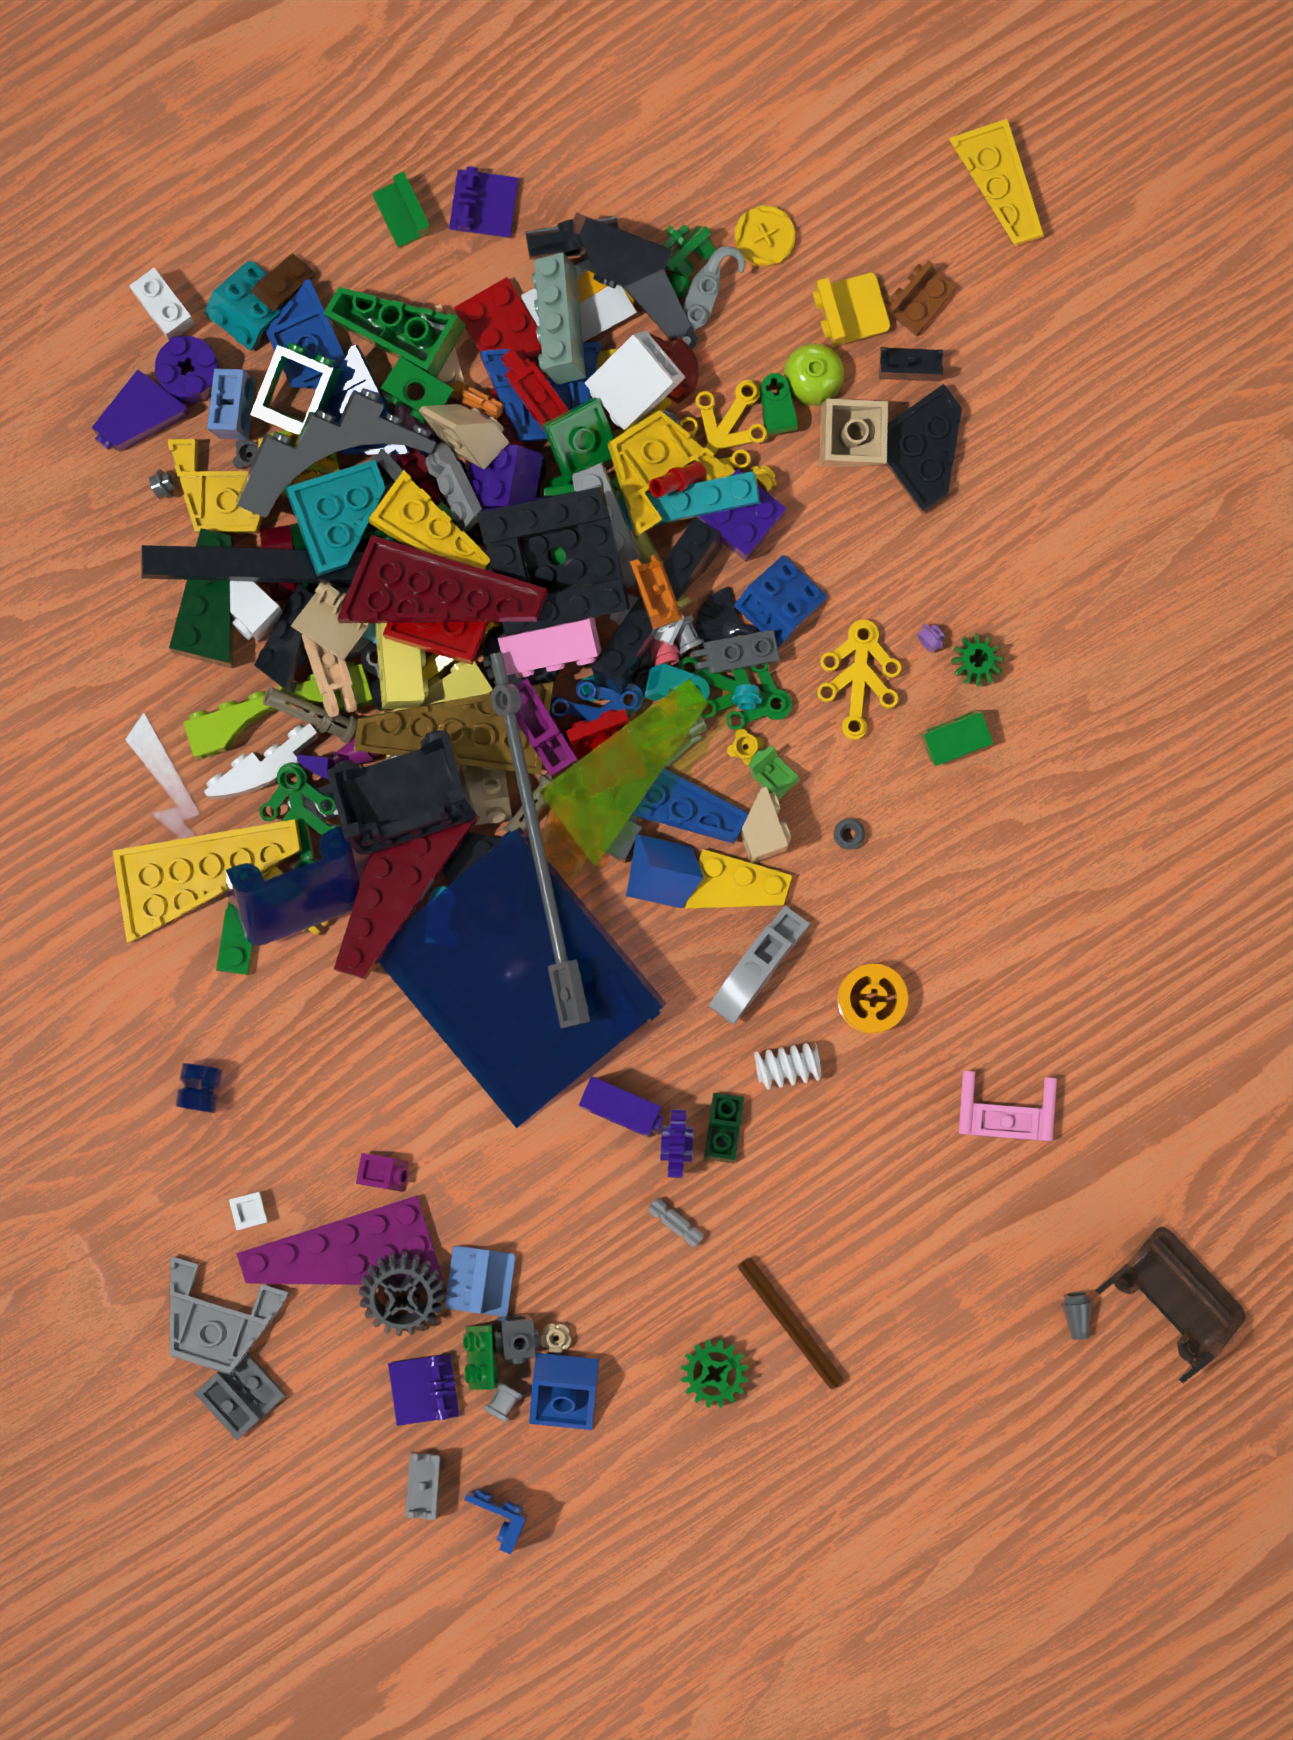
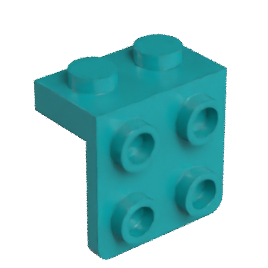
M247 261L212 292L204 314L234 337L238 343L252 351L259 345L266 327L276 319L289 300L277 311L273 312L253 295L251 291L254 285L268 273L256 263Z

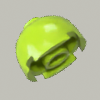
M809 343L798 347L789 355L784 365L783 376L789 383L790 394L795 401L805 406H821L827 398L834 399L839 394L844 383L845 370L841 358L832 348L823 344Z

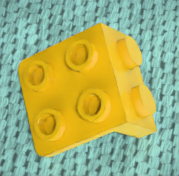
M867 273L831 284L829 277L816 281L812 297L816 309L821 308L824 320L820 321L824 338L830 339L832 347L889 331L890 322L875 274Z

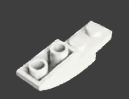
M310 723L305 727L300 724L288 733L287 736L290 739L279 746L276 743L266 750L263 754L265 759L261 762L253 752L249 756L246 753L240 755L231 763L233 768L225 775L218 773L206 783L208 788L204 792L211 800L227 799L253 793L277 783V773L280 767L289 762L300 764L297 761L296 755L320 736Z

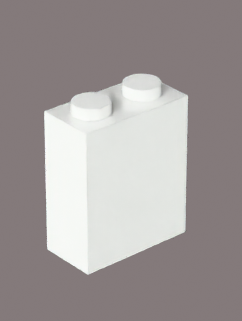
M645 330L633 334L585 384L590 389L592 398H598L610 413L609 416L613 423L626 430L640 423L686 377Z

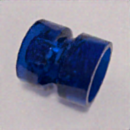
M182 1063L180 1081L184 1085L178 1089L175 1107L215 1113L218 1095L214 1093V1090L220 1087L223 1070ZM199 1081H201V1090L196 1089Z

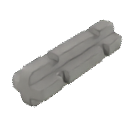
M657 1198L649 1206V1213L656 1218H661V1222L679 1237L683 1236L685 1238L684 1241L692 1247H696L703 1239L704 1235L695 1227H690V1223L672 1208L669 1210L667 1204Z

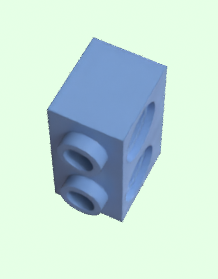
M214 369L207 429L220 439L249 440L256 380L245 370Z

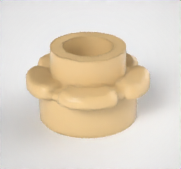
M551 1323L543 1329L544 1333L540 1337V1342L543 1348L548 1349L549 1353L560 1354L562 1350L568 1349L571 1345L569 1329L565 1325ZM555 1335L559 1337L557 1342L553 1341V1336Z

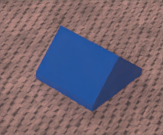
M636 835L626 897L683 908L703 879L693 848Z

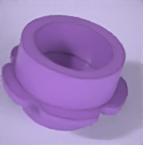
M923 624V629L917 633L920 643L930 653L937 649H943L942 641L945 639L942 631L934 624L931 627Z

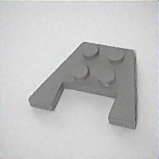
M171 1256L170 1357L231 1375L286 1302L289 1293L261 1284L251 1315L190 1297V1293L199 1265Z

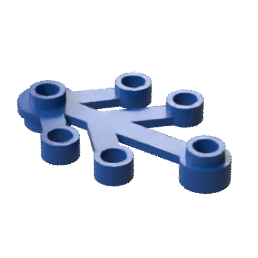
M581 680L576 685V693L581 699L590 700L593 697L609 700L610 702L598 708L569 702L565 698L557 696L551 700L550 710L557 717H563L568 714L583 717L580 721L587 720L590 722L600 718L599 716L608 710L616 709L619 711L625 709L629 718L630 713L637 711L641 707L643 693L636 684L629 682L620 695L608 687L595 685L589 680ZM584 685L591 686L589 694H581V688ZM626 694H632V702L628 704L623 703V697ZM557 702H564L565 707L562 711L554 710ZM566 730L561 733L567 741Z

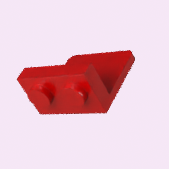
M616 709L608 710L602 713L598 719L590 722L587 720L576 722L570 729L566 730L568 745L580 762L577 767L590 796L602 794L646 776V767L630 731L629 718L625 709L619 711Z

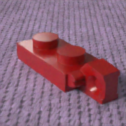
M511 349L500 358L509 371L505 374L508 384L545 433L542 425L569 411L535 363H531L528 358L522 361L514 349Z

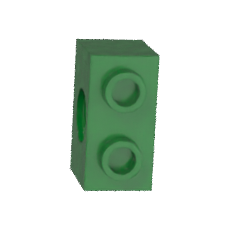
M401 356L381 387V391L385 393L383 399L398 408L401 404L412 410L410 415L423 424H426L427 421L421 415L419 409L422 406L446 405L454 391L447 384ZM417 384L423 387L425 394L422 399L414 401L407 396V389L411 385Z

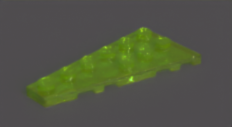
M690 678L538 791L594 867L599 863L707 706L708 702Z

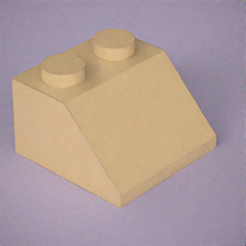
M827 398L821 404L819 466L860 467L886 464L888 401Z
M460 404L422 406L419 409L424 419L442 442L450 446L453 453L482 469H485L509 443L502 434L503 426L493 417L486 419L476 408L469 410Z

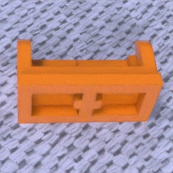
M652 555L651 562L647 564H642L639 559L631 561L632 572L652 628L656 629L682 620L683 618L662 562L660 563L658 556Z

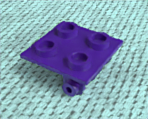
M471 166L466 167V170L458 169L449 230L510 238L519 178L478 172V168Z
M451 1354L388 1363L397 1426L459 1417Z

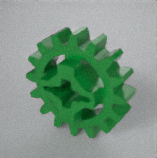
M719 1339L717 1346H712L710 1340H706V1348L701 1349L697 1344L694 1345L697 1352L694 1356L686 1353L685 1356L690 1363L689 1365H681V1369L687 1371L688 1376L681 1378V1382H689L690 1387L685 1391L686 1394L692 1392L697 1394L694 1402L698 1403L704 1398L706 1399L707 1408H710L712 1401H717L718 1406L722 1408L723 1399L727 1398L731 1403H734L735 1399L732 1394L735 1391L743 1394L744 1391L739 1384L740 1382H748V1378L741 1376V1372L747 1370L748 1365L739 1364L744 1355L740 1353L734 1356L732 1354L735 1347L733 1344L725 1349L723 1348V1340ZM719 1352L728 1356V1358L722 1362L715 1361L710 1358L708 1353ZM699 1360L703 1366L700 1377L694 1380L693 1369ZM726 1364L728 1365L720 1373L722 1379L719 1382H716L714 1379L701 1382L709 1374L707 1369L709 1366L713 1365L715 1368ZM735 1367L736 1377L733 1385L730 1387L726 1382L728 1371ZM706 1386L717 1387L721 1394L710 1395L704 1393L701 1389Z

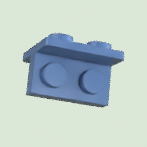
M454 1246L445 1307L447 1309L472 1313L507 1316L515 1255Z

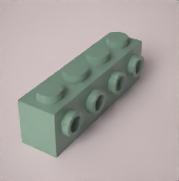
M563 252L535 259V272L532 273V281L537 290V299L534 300V307L540 324L536 328L537 338L542 349V354H539L538 357L540 368L550 376L556 385L586 378L577 269Z

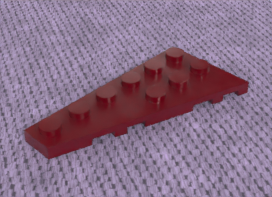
M371 535L337 620L339 623L537 621L548 591L547 588Z
M476 814L474 819L464 824L369 854L334 966L335 971L367 979L388 949V944L405 925L407 917L419 905L445 868V863L455 849L459 848L464 841V836L471 826L475 825L480 816Z

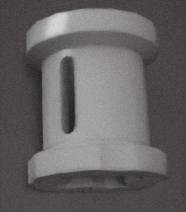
M692 615L684 618L676 636L681 656L699 649L705 643L704 639L699 638L694 628Z
M498 1381L496 1393L490 1403L484 1405L483 1409L507 1423L509 1419L508 1413L516 1400L521 1399L523 1395Z

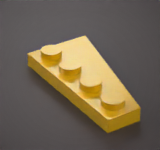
M1008 119L949 138L952 146L1014 246L1044 237Z

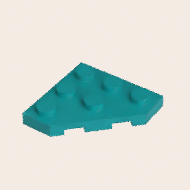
M375 460L286 487L287 496L317 577L348 566L369 524V517L377 508L385 492V485Z

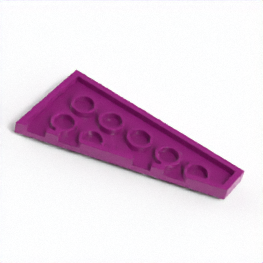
M418 1196L236 1253L245 1283L364 1285L361 1282L363 1275H369L368 1267L370 1265L378 1267L377 1260L380 1256L389 1262L390 1253L393 1252L397 1259H401L402 1252L406 1251L408 1254L407 1259L413 1260L414 1255L418 1254L420 1256L419 1264L429 1260L431 1266L428 1271L437 1269L439 1276L436 1280H442L444 1286H446ZM394 1274V1276L404 1278L408 1274ZM420 1281L417 1286H424Z

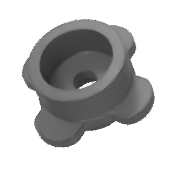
M238 440L236 442L237 456L233 459V464L238 469L243 467L250 468L258 451V441L255 443L253 441ZM251 452L253 454L252 457L248 458L247 453Z

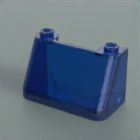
M342 826L327 831L320 838L319 848L323 859L271 879L264 880L258 867L249 863L239 864L226 869L227 897L248 942L258 946L265 945L352 911L360 881L352 847L344 837Z

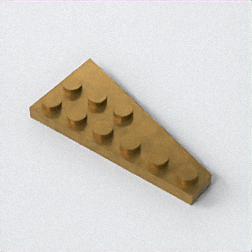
M553 681L532 685L549 712ZM492 693L361 717L357 721L355 751L400 756L421 749L420 742L428 732L446 730L451 737L460 764L515 771L504 718L499 716L492 707ZM518 724L528 773L541 775L542 761Z

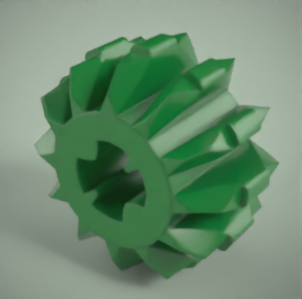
M977 633L974 634L973 644L967 637H964L961 640L964 648L960 646L954 647L953 651L961 657L952 658L951 664L961 665L954 672L956 677L964 672L967 674L963 681L964 684L968 685L973 677L975 678L976 687H981L982 677H984L988 684H991L994 681L991 673L995 675L1001 674L1002 669L995 664L1003 663L1004 656H994L1001 649V646L997 644L990 648L989 644L992 637L987 636L984 643H980V635ZM975 653L981 655L980 659L985 658L980 667H975V662L972 664L970 662Z

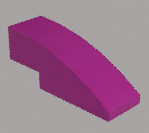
M526 678L515 685L522 696L521 707L516 713L517 723L554 780L580 762Z

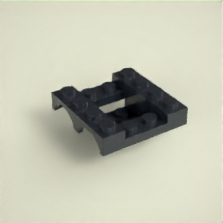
M603 484L560 495L537 497L514 505L481 509L477 512L492 572L529 583L518 538L520 536L531 584L547 588L548 591L538 620L502 622L505 636L629 609L630 603ZM560 547L565 551L566 559L563 563L557 564L550 560L549 550L551 548Z

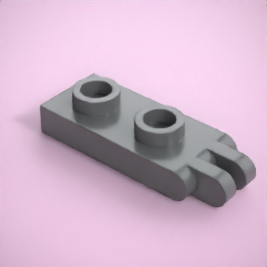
M774 630L703 643L704 649L692 652L693 658L706 657V661L694 664L695 670L708 669L709 674L779 662Z

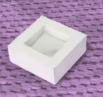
M261 1192L229 1200L236 1230L268 1223Z

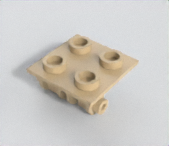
M321 581L315 590L316 593L292 623L291 627L344 661L371 623H339L337 618L347 594L345 592L341 594L331 586V583L325 584Z

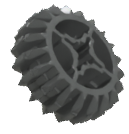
M406 1251L402 1252L401 1259H397L393 1252L390 1253L389 1262L380 1256L377 1260L378 1267L375 1265L368 1267L369 1275H363L361 1282L364 1286L359 1289V1295L364 1297L360 1300V1306L368 1308L365 1311L366 1319L375 1317L373 1321L375 1328L382 1323L385 1324L384 1332L386 1334L390 1332L391 1328H396V1335L398 1337L402 1335L403 1329H407L408 1333L412 1336L415 1333V1326L424 1331L427 1325L426 1321L434 1323L436 1320L434 1313L441 1312L442 1305L439 1302L444 1301L445 1293L440 1291L444 1287L443 1281L436 1280L439 1276V1271L437 1269L428 1271L431 1266L429 1260L419 1264L420 1256L418 1254L414 1255L413 1260L407 1259L408 1254ZM394 1274H408V1276L397 1278ZM419 1281L424 1285L428 1294L425 1303L419 1300L420 1296L415 1292ZM379 1284L384 1287V1292L389 1296L385 1306L381 1304L376 1294V1288ZM408 1289L407 1297H404L403 1294V1297L398 1296L396 1298L397 1291H400L401 1294V1290L407 1291ZM398 1310H407L411 1313L398 1314L396 1312Z

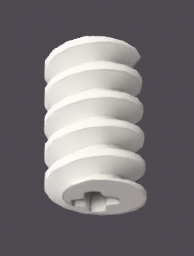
M816 1042L814 1051L811 1050L808 1043H804L802 1053L798 1051L795 1045L791 1046L789 1055L786 1054L783 1047L778 1048L777 1057L769 1049L766 1050L765 1059H762L758 1052H754L759 1084L763 1082L767 1090L771 1089L772 1080H775L779 1088L783 1087L784 1079L788 1078L793 1086L796 1084L798 1075H800L804 1083H808L810 1073L813 1074L816 1081H820L821 1066Z

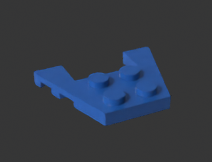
M601 342L583 343L586 378L558 385L551 378H546L568 410L590 400V389L586 386L585 382L596 372ZM509 349L481 351L480 358L500 402L504 405L503 408L519 443L548 440L546 434L508 384L505 374L509 371L500 358Z

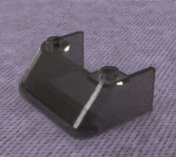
M1159 1227L1111 1271L1095 1290L1100 1295L1113 1283L1119 1291L1126 1294H1134L1140 1289L1182 1334L1177 1341L1178 1352L1190 1364L1179 1378L1182 1383H1185L1216 1358L1246 1318L1244 1309L1189 1249L1169 1229Z

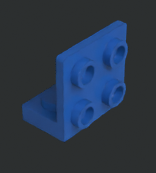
M782 555L746 588L734 604V607L761 632L774 630L776 644L779 648L786 642L797 626L825 601L827 595L786 556Z
M478 1488L474 1493L469 1491L465 1496V1501L511 1520L510 1523L507 1521L503 1522L496 1541L501 1542L499 1550L511 1555L528 1516L522 1513L524 1508L510 1501H506L504 1505L494 1502L493 1498L495 1495Z

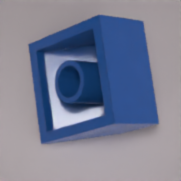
M536 1353L529 1424L592 1430L599 1359Z

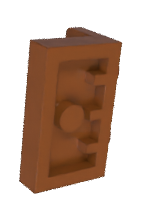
M929 260L924 266L918 264L908 276L911 282L904 290L899 287L888 300L891 304L888 314L915 336L921 332L956 290V286L933 269L934 264Z

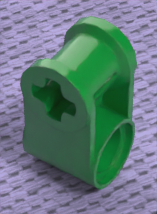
M779 373L767 375L760 386L762 417L767 436L798 430L796 412L787 379ZM771 383H774L778 388L781 387L777 396H774L772 391H767Z

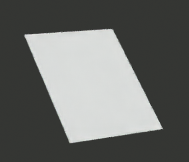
M583 261L575 265L577 280L587 271ZM617 283L615 289L608 286L580 303L583 342L637 313L620 284ZM534 288L520 297L539 327V317L534 307V300L537 299V290Z

